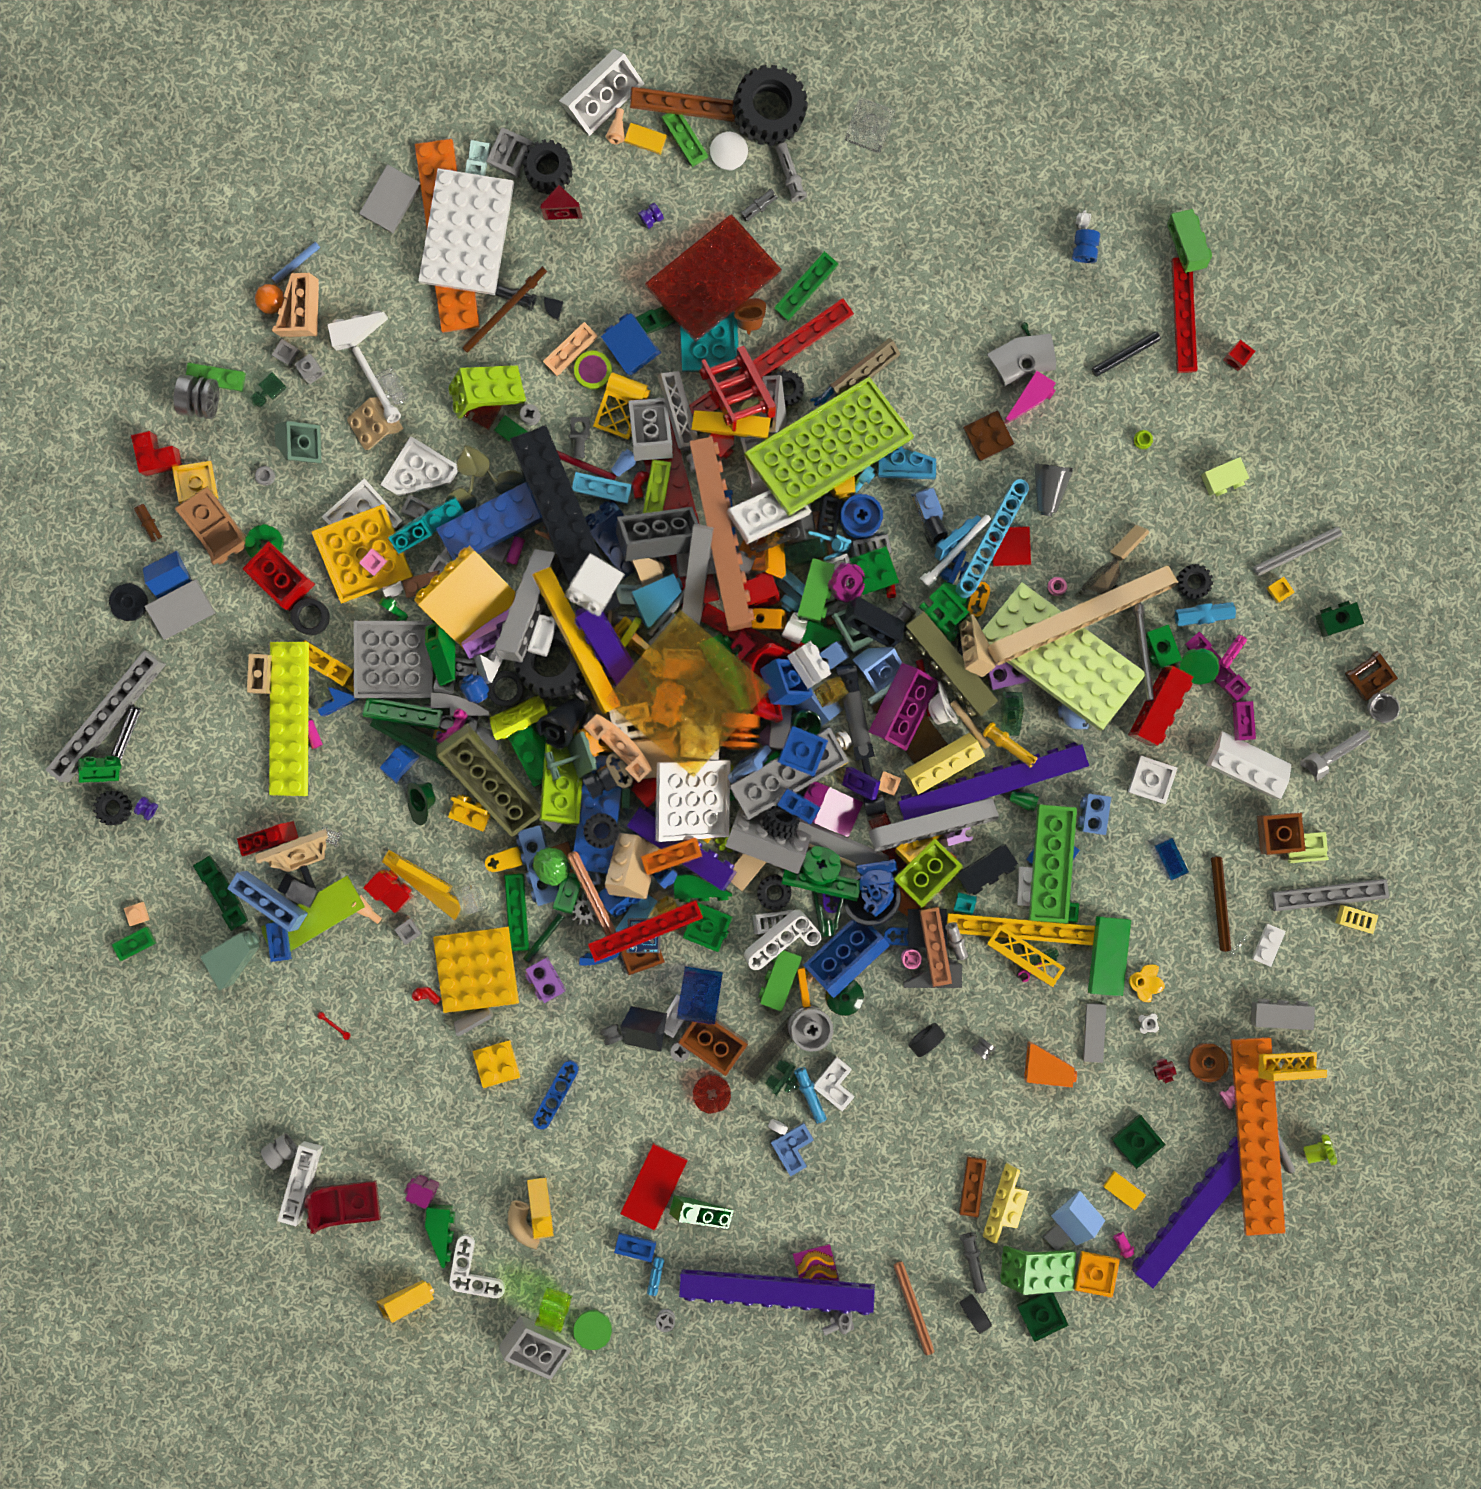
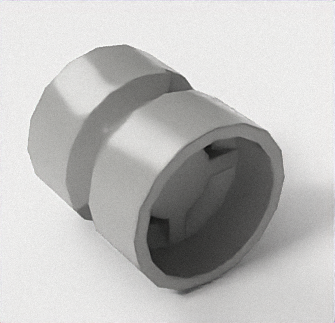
M284 1133L275 1139V1143L271 1142L263 1147L261 1155L266 1164L275 1170L284 1164L285 1160H290L296 1156L298 1148L291 1137Z

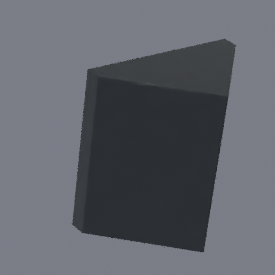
M631 1006L620 1025L625 1044L661 1052L667 1013Z

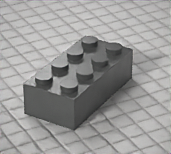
M693 507L617 517L616 535L625 561L688 553L691 547L694 524L699 525Z

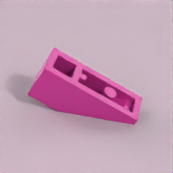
M1036 371L1004 423L1012 422L1042 404L1046 398L1050 400L1056 391L1053 388L1056 382Z

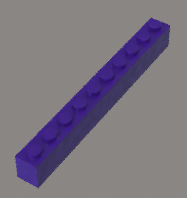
M1076 742L1065 745L1066 749L1060 751L1058 747L1047 750V755L1041 757L1039 753L1034 754L1037 757V761L1035 764H1032L1031 768L1021 760H1015L1010 762L1011 766L1004 768L1003 765L993 767L992 772L986 774L985 770L974 773V777L967 779L966 776L955 779L956 783L951 785L948 782L938 784V789L932 791L929 788L916 796H912L911 793L900 796L901 800L897 801L902 819L905 821L970 804L1088 767L1089 763L1083 744L1077 745Z
M1236 1136L1230 1140V1147L1226 1152L1223 1151L1218 1155V1162L1214 1167L1211 1166L1206 1170V1177L1202 1182L1199 1181L1194 1185L1192 1189L1194 1192L1190 1197L1187 1196L1182 1200L1180 1204L1182 1207L1178 1212H1173L1170 1215L1169 1223L1158 1230L1157 1238L1153 1243L1149 1242L1146 1245L1145 1253L1141 1258L1137 1257L1134 1260L1131 1270L1153 1289L1240 1181L1238 1138Z
M683 1269L680 1274L679 1297L687 1301L703 1299L704 1302H715V1300H719L725 1304L742 1302V1305L746 1306L756 1303L761 1304L763 1307L780 1305L784 1309H790L793 1306L800 1307L801 1310L818 1308L822 1312L838 1310L840 1313L855 1311L861 1315L874 1313L875 1284Z

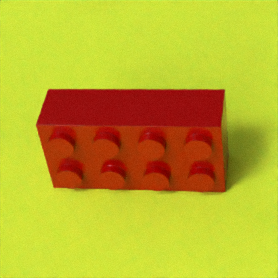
M1174 666L1163 667L1153 685L1154 701L1147 702L1145 700L1128 736L1147 746L1162 744L1166 738L1165 731L1175 720L1174 714L1176 710H1179L1183 705L1184 699L1182 698L1185 692H1189L1193 685V682H1191L1193 676Z

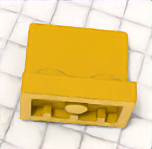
M463 794L452 796L450 800L454 801L448 818L484 832L491 814L480 802H471V797Z

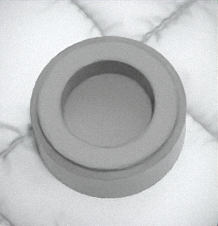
M267 466L259 467L255 472V479L263 486L271 485L275 480V472Z

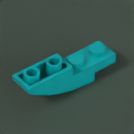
M454 497L425 512L388 538L398 554L430 537L432 533L437 531L436 528L465 514V511L457 498Z

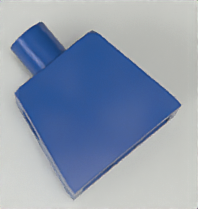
M401 745L380 766V770L397 784L420 756L411 748Z

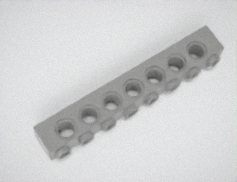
M144 650L46 768V771L59 782H69L78 772V759L90 757L127 713L129 707L136 702L165 667L166 663L153 652Z

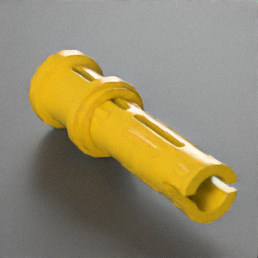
M991 722L984 730L983 736L990 738L996 743L997 747L1005 748L1031 768L1032 764H1035L1037 761V757L1009 738L1007 732L1001 731L995 726L994 722Z

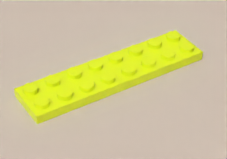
M270 642L269 795L308 796L309 642Z

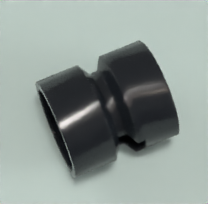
M606 765L596 769L595 774L590 772L582 777L593 799L603 795L604 790L609 792L618 787Z

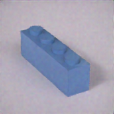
M248 871L236 873L227 888L289 932L299 929L308 914Z

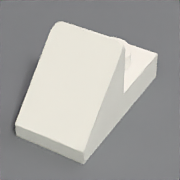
M495 648L490 651L489 659L482 655L474 657L478 673L483 677L486 684L492 683L503 661L494 650Z

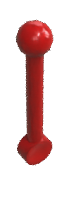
M323 1012L317 1014L318 1019H323L340 1032L345 1040L351 1037L349 1032L339 1028L325 1017Z

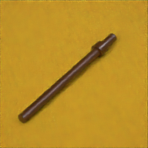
M543 266L533 276L530 275L525 280L526 283L462 347L464 351L468 353L530 289H534L538 285V281L548 272Z

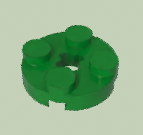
M266 524L258 525L247 534L245 549L251 558L262 549L260 547L262 544L261 540H269L279 551L283 552L284 538L276 528Z
M814 846L806 853L802 863V870L810 882L817 885H825V883L835 881L841 869V859L838 854L829 848ZM817 863H824L826 868L823 867L822 869H819V865Z

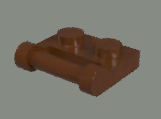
M1378 651L1372 653L1369 659L1353 670L1345 672L1346 677L1364 701L1369 700L1374 694L1379 693L1398 679ZM1378 663L1379 668L1362 680L1358 679L1357 676L1373 664Z

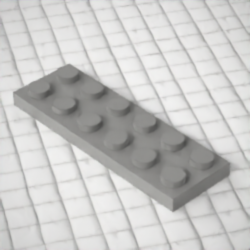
M827 728L817 734V736L829 741L815 776L778 763L779 757L763 765L760 770L753 771L729 785L748 820L777 804L787 788L798 792L849 762L831 728Z

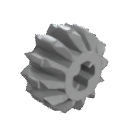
M582 893V900L577 897V903H575V909L572 912L576 913V915L572 917V920L580 918L578 925H581L583 920H585V925L589 926V918L593 923L597 920L593 916L595 913L588 899H586L585 893ZM588 905L590 913L583 914V910L580 909L581 906Z

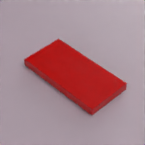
M653 1143L620 1214L655 1231L688 1159Z

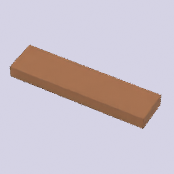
M939 907L921 909L919 913L932 987L952 984Z

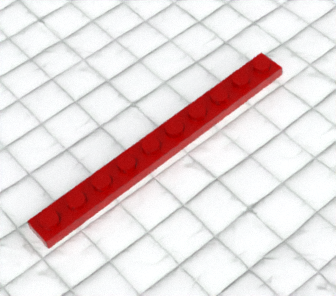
M844 298L754 359L753 363L761 378L763 379V376L769 375L854 316L853 311ZM742 369L738 370L736 373H734L727 379L743 374ZM742 382L721 391L724 397L727 398L741 393L751 386L749 382ZM711 390L689 404L692 416L694 411L715 412L720 409Z

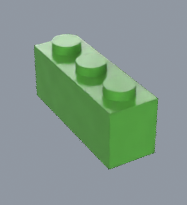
M1193 209L1172 213L1167 223L1185 273L1207 268L1212 259L1211 249L1206 244L1205 233L1201 231L1199 226V217L1195 215Z
M812 559L797 617L820 622L821 618L825 619L827 607H824L826 599L830 600L832 593L828 587V582L835 571V564Z
M784 949L771 960L774 962L772 970H767L765 976L767 984L765 988L761 987L758 995V998L761 999L760 1004L782 1012L802 959L801 955Z

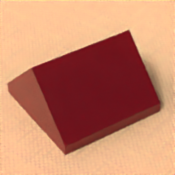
M560 185L541 204L544 220L583 219L579 202Z

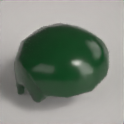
M803 709L797 711L791 719V726L817 735L821 730L822 721L819 715L810 710Z

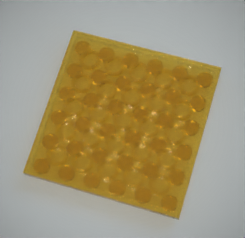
M680 610L605 701L690 775L695 777L771 687L686 613Z

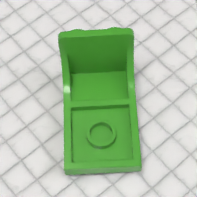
M1004 1246L1000 1274L1001 1284L1023 1295L1073 1291L1076 1252L1073 1250L1028 1252Z

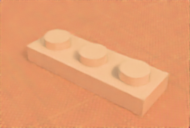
M584 322L543 363L558 376L598 336Z

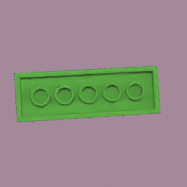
M1037 804L1028 920L1068 923L1077 808Z

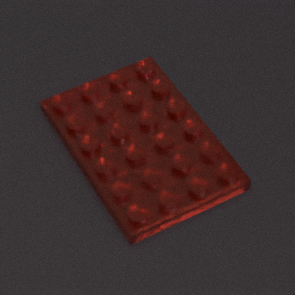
M730 214L645 283V287L687 334L697 342L779 275L782 269L737 219Z

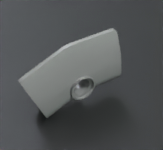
M1051 334L1018 337L987 355L995 365L997 376L1003 386L1036 371L1056 370V357ZM1027 361L1030 364V368H1023L1021 362Z

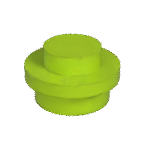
M1141 430L1135 434L1133 441L1137 448L1147 449L1153 443V436L1149 431Z

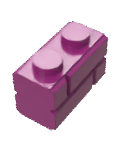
M423 1175L417 1176L416 1179L412 1178L404 1191L407 1194L406 1201L412 1204L417 1203V1206L425 1209L433 1200L439 1182L432 1179L428 1180V1177Z

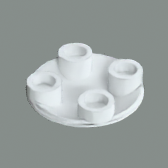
M734 132L719 134L714 138L710 146V156L713 162L718 167L729 171L740 167L748 155L746 141L742 136Z

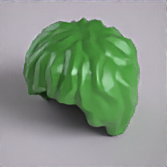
M551 847L541 849L533 858L535 873L545 884L557 886L570 874L569 862L561 849Z

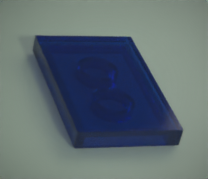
M685 966L676 1019L715 1025L723 972Z

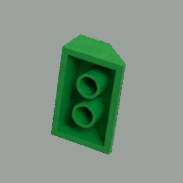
M537 722L528 725L524 730L511 733L508 737L533 787H537L543 782L546 738L543 735L540 737L538 734Z

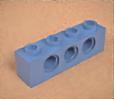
M539 825L518 832L516 840L518 846H522L524 853L521 854L523 865H527L528 868L526 877L528 883H532L534 890L531 891L533 902H537L538 906L554 902L559 886L548 885L547 889H541L538 886L540 879L533 868V858L536 853L541 849L548 848L543 827ZM530 842H535L538 845L535 853L528 849Z

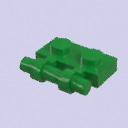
M943 584L928 597L933 603L930 607L925 602L919 606L944 635L950 631L945 625L948 621L955 626L969 613ZM938 608L945 615L942 620L933 612L935 609Z

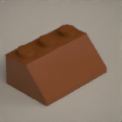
M700 1008L678 1042L724 1076L729 1073L748 1045V1041L702 1008Z

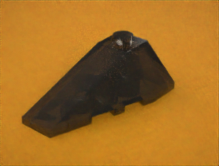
M1115 557L1100 566L1075 595L1077 597L1099 596L1119 587L1117 585L1121 580L1119 559Z

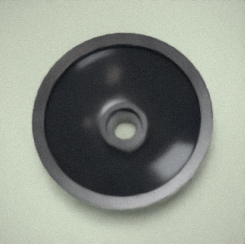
M858 875L854 879L860 880L861 876ZM895 881V885L892 888L894 894L892 901L876 917L871 913L875 907H870L869 912L865 911L864 906L866 902L862 898L861 889L859 890L857 901L844 898L845 910L849 917L858 924L864 926L883 924L896 914L900 906V889Z

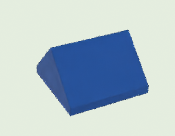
M178 551L143 568L145 584L157 599L192 581Z

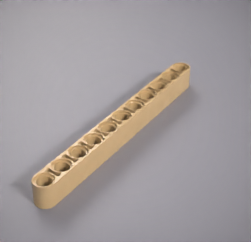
M1169 566L1162 567L989 645L987 649L996 665L1004 664L1176 586L1178 580Z

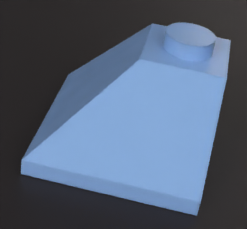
M893 647L867 648L852 659L875 693L893 682L902 663Z

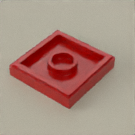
M1030 526L1009 527L992 559V567L1031 565ZM991 535V541L996 542V538Z

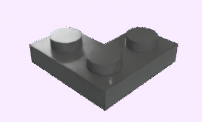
M455 657V680L440 686L436 677L433 687L434 692L453 695L457 679H463L469 674L478 675L475 661Z

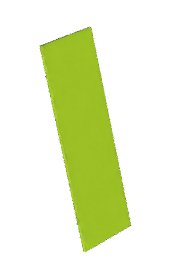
M348 875L318 892L311 908L302 904L297 905L308 914L299 929L288 931L290 951L365 907ZM265 924L261 926L262 935L268 944Z

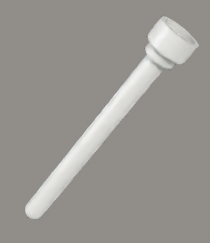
M354 347L352 351L384 407L386 421L388 423L398 421L401 418L399 410L390 404L360 348Z
M985 515L931 572L924 573L920 580L931 589L936 584V577L990 522V516Z

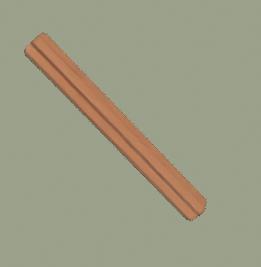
M576 851L568 854L567 859L605 935L608 936L615 933V927L579 854Z
M895 1263L894 1269L925 1355L933 1354L934 1348L904 1263Z

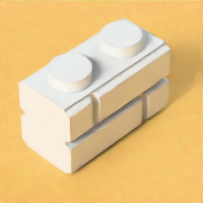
M811 641L787 656L807 688L812 687L831 675L829 665L822 660L818 648Z

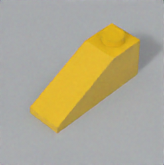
M547 1179L527 1180L533 1240L553 1237Z

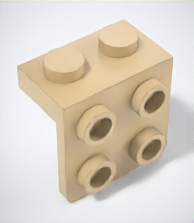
M378 397L369 398L347 418V422L365 450H370L386 435L398 433L403 429L399 420L394 423L386 421L384 407Z

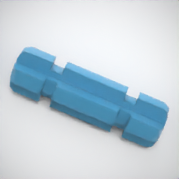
M655 1257L653 1261L654 1267L651 1270L650 1285H648L647 1294L651 1296H656L658 1292L657 1286L660 1283L661 1268H663L664 1259L661 1257Z

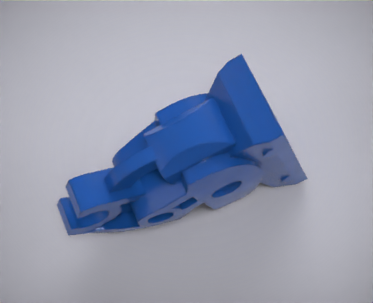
M895 860L857 865V871L861 876L860 889L862 891V898L866 902L864 909L869 912L870 907H875L874 911L871 912L875 917L890 904L894 897L892 892L893 885H895L893 875L898 873V865Z

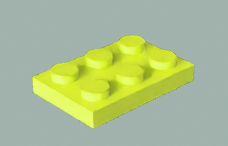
M538 695L490 717L491 728L496 741L509 737L513 732L526 729L528 725L537 722L542 716L546 715L548 710L545 700L541 699Z

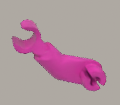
M459 708L454 711L456 720L453 726L447 729V732L438 734L436 736L439 739L437 742L442 743L464 726L468 718L465 711Z

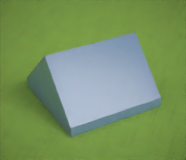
M1081 1191L1076 1193L1051 1215L1076 1246L1095 1238L1105 1222V1219Z

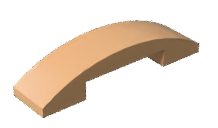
M596 714L584 726L597 741L601 738L628 765L625 769L638 782L651 772L652 769L643 753L616 725Z

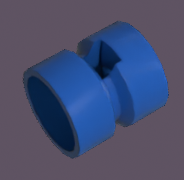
M1091 229L1076 231L1074 243L1077 246L1073 248V261L1081 263H1095L1097 261L1098 249L1096 247L1099 246L1100 233Z

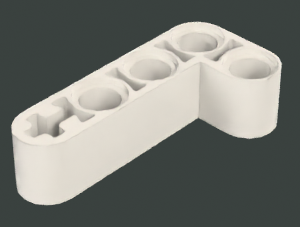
M793 910L747 948L744 952V958L751 969L759 970L798 937H801L806 944L814 946L820 942L821 934L801 910ZM802 918V921L796 924V921ZM784 931H788L786 935L781 936ZM810 932H813L811 936L807 937ZM773 943L770 948H766L768 944Z

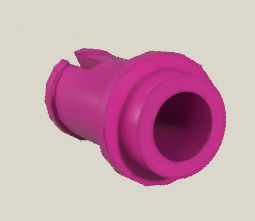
M1123 1231L1113 1236L1121 1251V1256L1129 1258L1135 1254L1134 1247L1130 1245Z

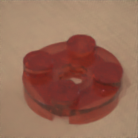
M707 1074L695 1083L693 1099L701 1111L708 1114L723 1111L728 1106L731 1099V1088L723 1077L716 1074ZM715 1089L717 1097L708 1098L709 1094L707 1091Z

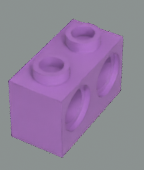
M995 663L996 667L987 673L990 690L1030 681L1022 673L1019 676L1014 675L1012 672L1013 667L1008 663L996 665ZM995 670L1002 672L1001 680L994 678L993 673Z
M548 957L525 969L527 972L525 976L528 982L534 984L536 988L534 992L537 998L543 1000L544 1003L566 991ZM535 968H542L544 976H536ZM546 984L553 986L554 992L552 994L545 992L544 986Z

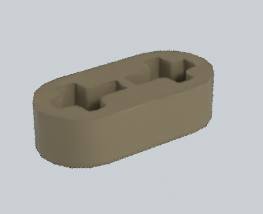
M616 753L610 754L606 759V765L613 779L619 787L628 788L633 782V777L625 769L627 767L626 763ZM611 758L620 759L618 762L619 770L614 765L610 766ZM622 771L624 776H629L627 784L619 783L621 779L619 772Z

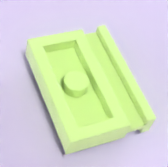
M1326 832L1305 833L1306 851L1287 853L1288 863L1329 860L1327 857Z

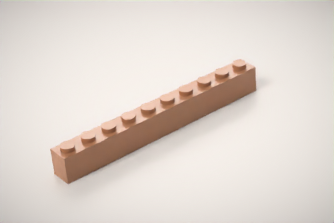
M712 437L689 441L706 524L709 527H714L711 548L728 629L733 631L752 627L751 621L755 620L753 610L748 609L747 602L751 601L749 591L744 590L743 583H747L745 572H741L739 567L740 564H743L741 553H737L735 546L739 545L737 534L733 535L731 528L735 527L727 514V510L731 508L729 497L725 498L724 491L727 490L726 481L721 479L720 472H723L721 460L717 461L716 454H720L718 443H713Z

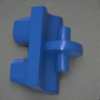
M962 550L951 561L954 563L953 568L949 569L946 567L938 576L946 580L947 583L954 584L959 572L958 579L960 580L969 562L965 561L964 566L961 567L967 552Z

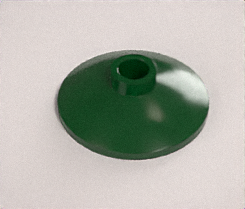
M855 980L851 981L834 998L826 991L827 1005L838 1015H852L863 1004V989ZM847 994L849 996L848 1000L843 1001L842 995Z

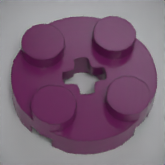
M840 563L828 582V587L832 591L833 596L843 602L853 601L857 596L860 597L865 583H862V576L865 577L864 572L856 564Z

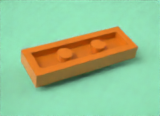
M695 837L641 856L646 875H651L703 856L698 840Z

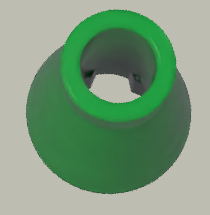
M1012 791L1009 801L1027 811H1035L1039 797L1035 796V793Z

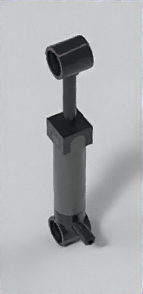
M855 663L837 666L836 674L852 741L855 761L861 759L864 773L873 777L869 758L875 757L868 732ZM882 794L877 795L874 800L863 798L867 817L886 813Z

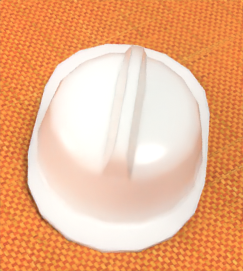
M939 681L940 693L931 699L929 713L937 725L949 721L957 724L958 720L950 706L942 682Z

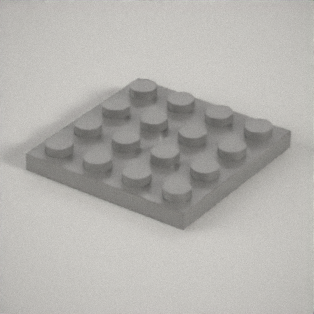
M354 621V698H431L432 663L425 646V627L432 624V621Z

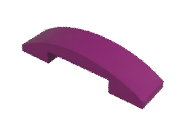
M1200 631L1185 643L1188 650L1207 649L1217 656L1218 661L1221 660V657L1211 647L1213 645ZM1219 664V672L1214 681L1230 697L1238 701L1252 688L1239 674L1236 675L1230 667L1224 668Z

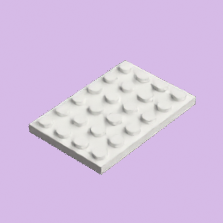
M438 168L419 283L495 295L514 187L513 180Z

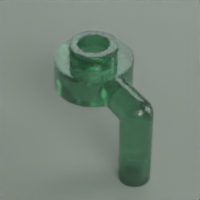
M1020 945L1023 954H1025L1024 945ZM1056 947L1042 952L1054 961L1058 960L1059 952ZM1029 955L1030 963L1032 965L1041 962V957L1039 955L1034 957L1033 955Z

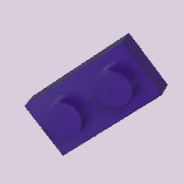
M846 767L842 785L870 800H874L877 797L881 781L853 767Z

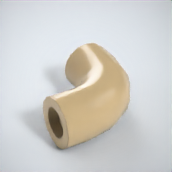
M512 1201L507 1221L510 1233L517 1242L537 1250L540 1239L533 1240L532 1227L527 1223L530 1206L522 1201Z

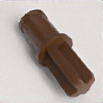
M144 504L136 506L134 511L142 523L141 527L147 532L150 541H157L153 533H155L158 540L161 539L163 536L155 524L156 520L152 519Z

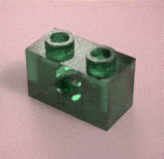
M821 537L784 547L787 564L793 568L812 563V559L822 560L824 557L829 556L826 540Z

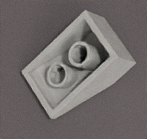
M665 399L629 401L634 461L673 458L669 413Z
M521 1315L499 1345L505 1361L549 1380L552 1379L572 1350L570 1345L540 1324Z

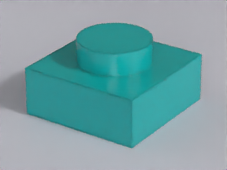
M958 892L953 911L972 915L977 902V896Z

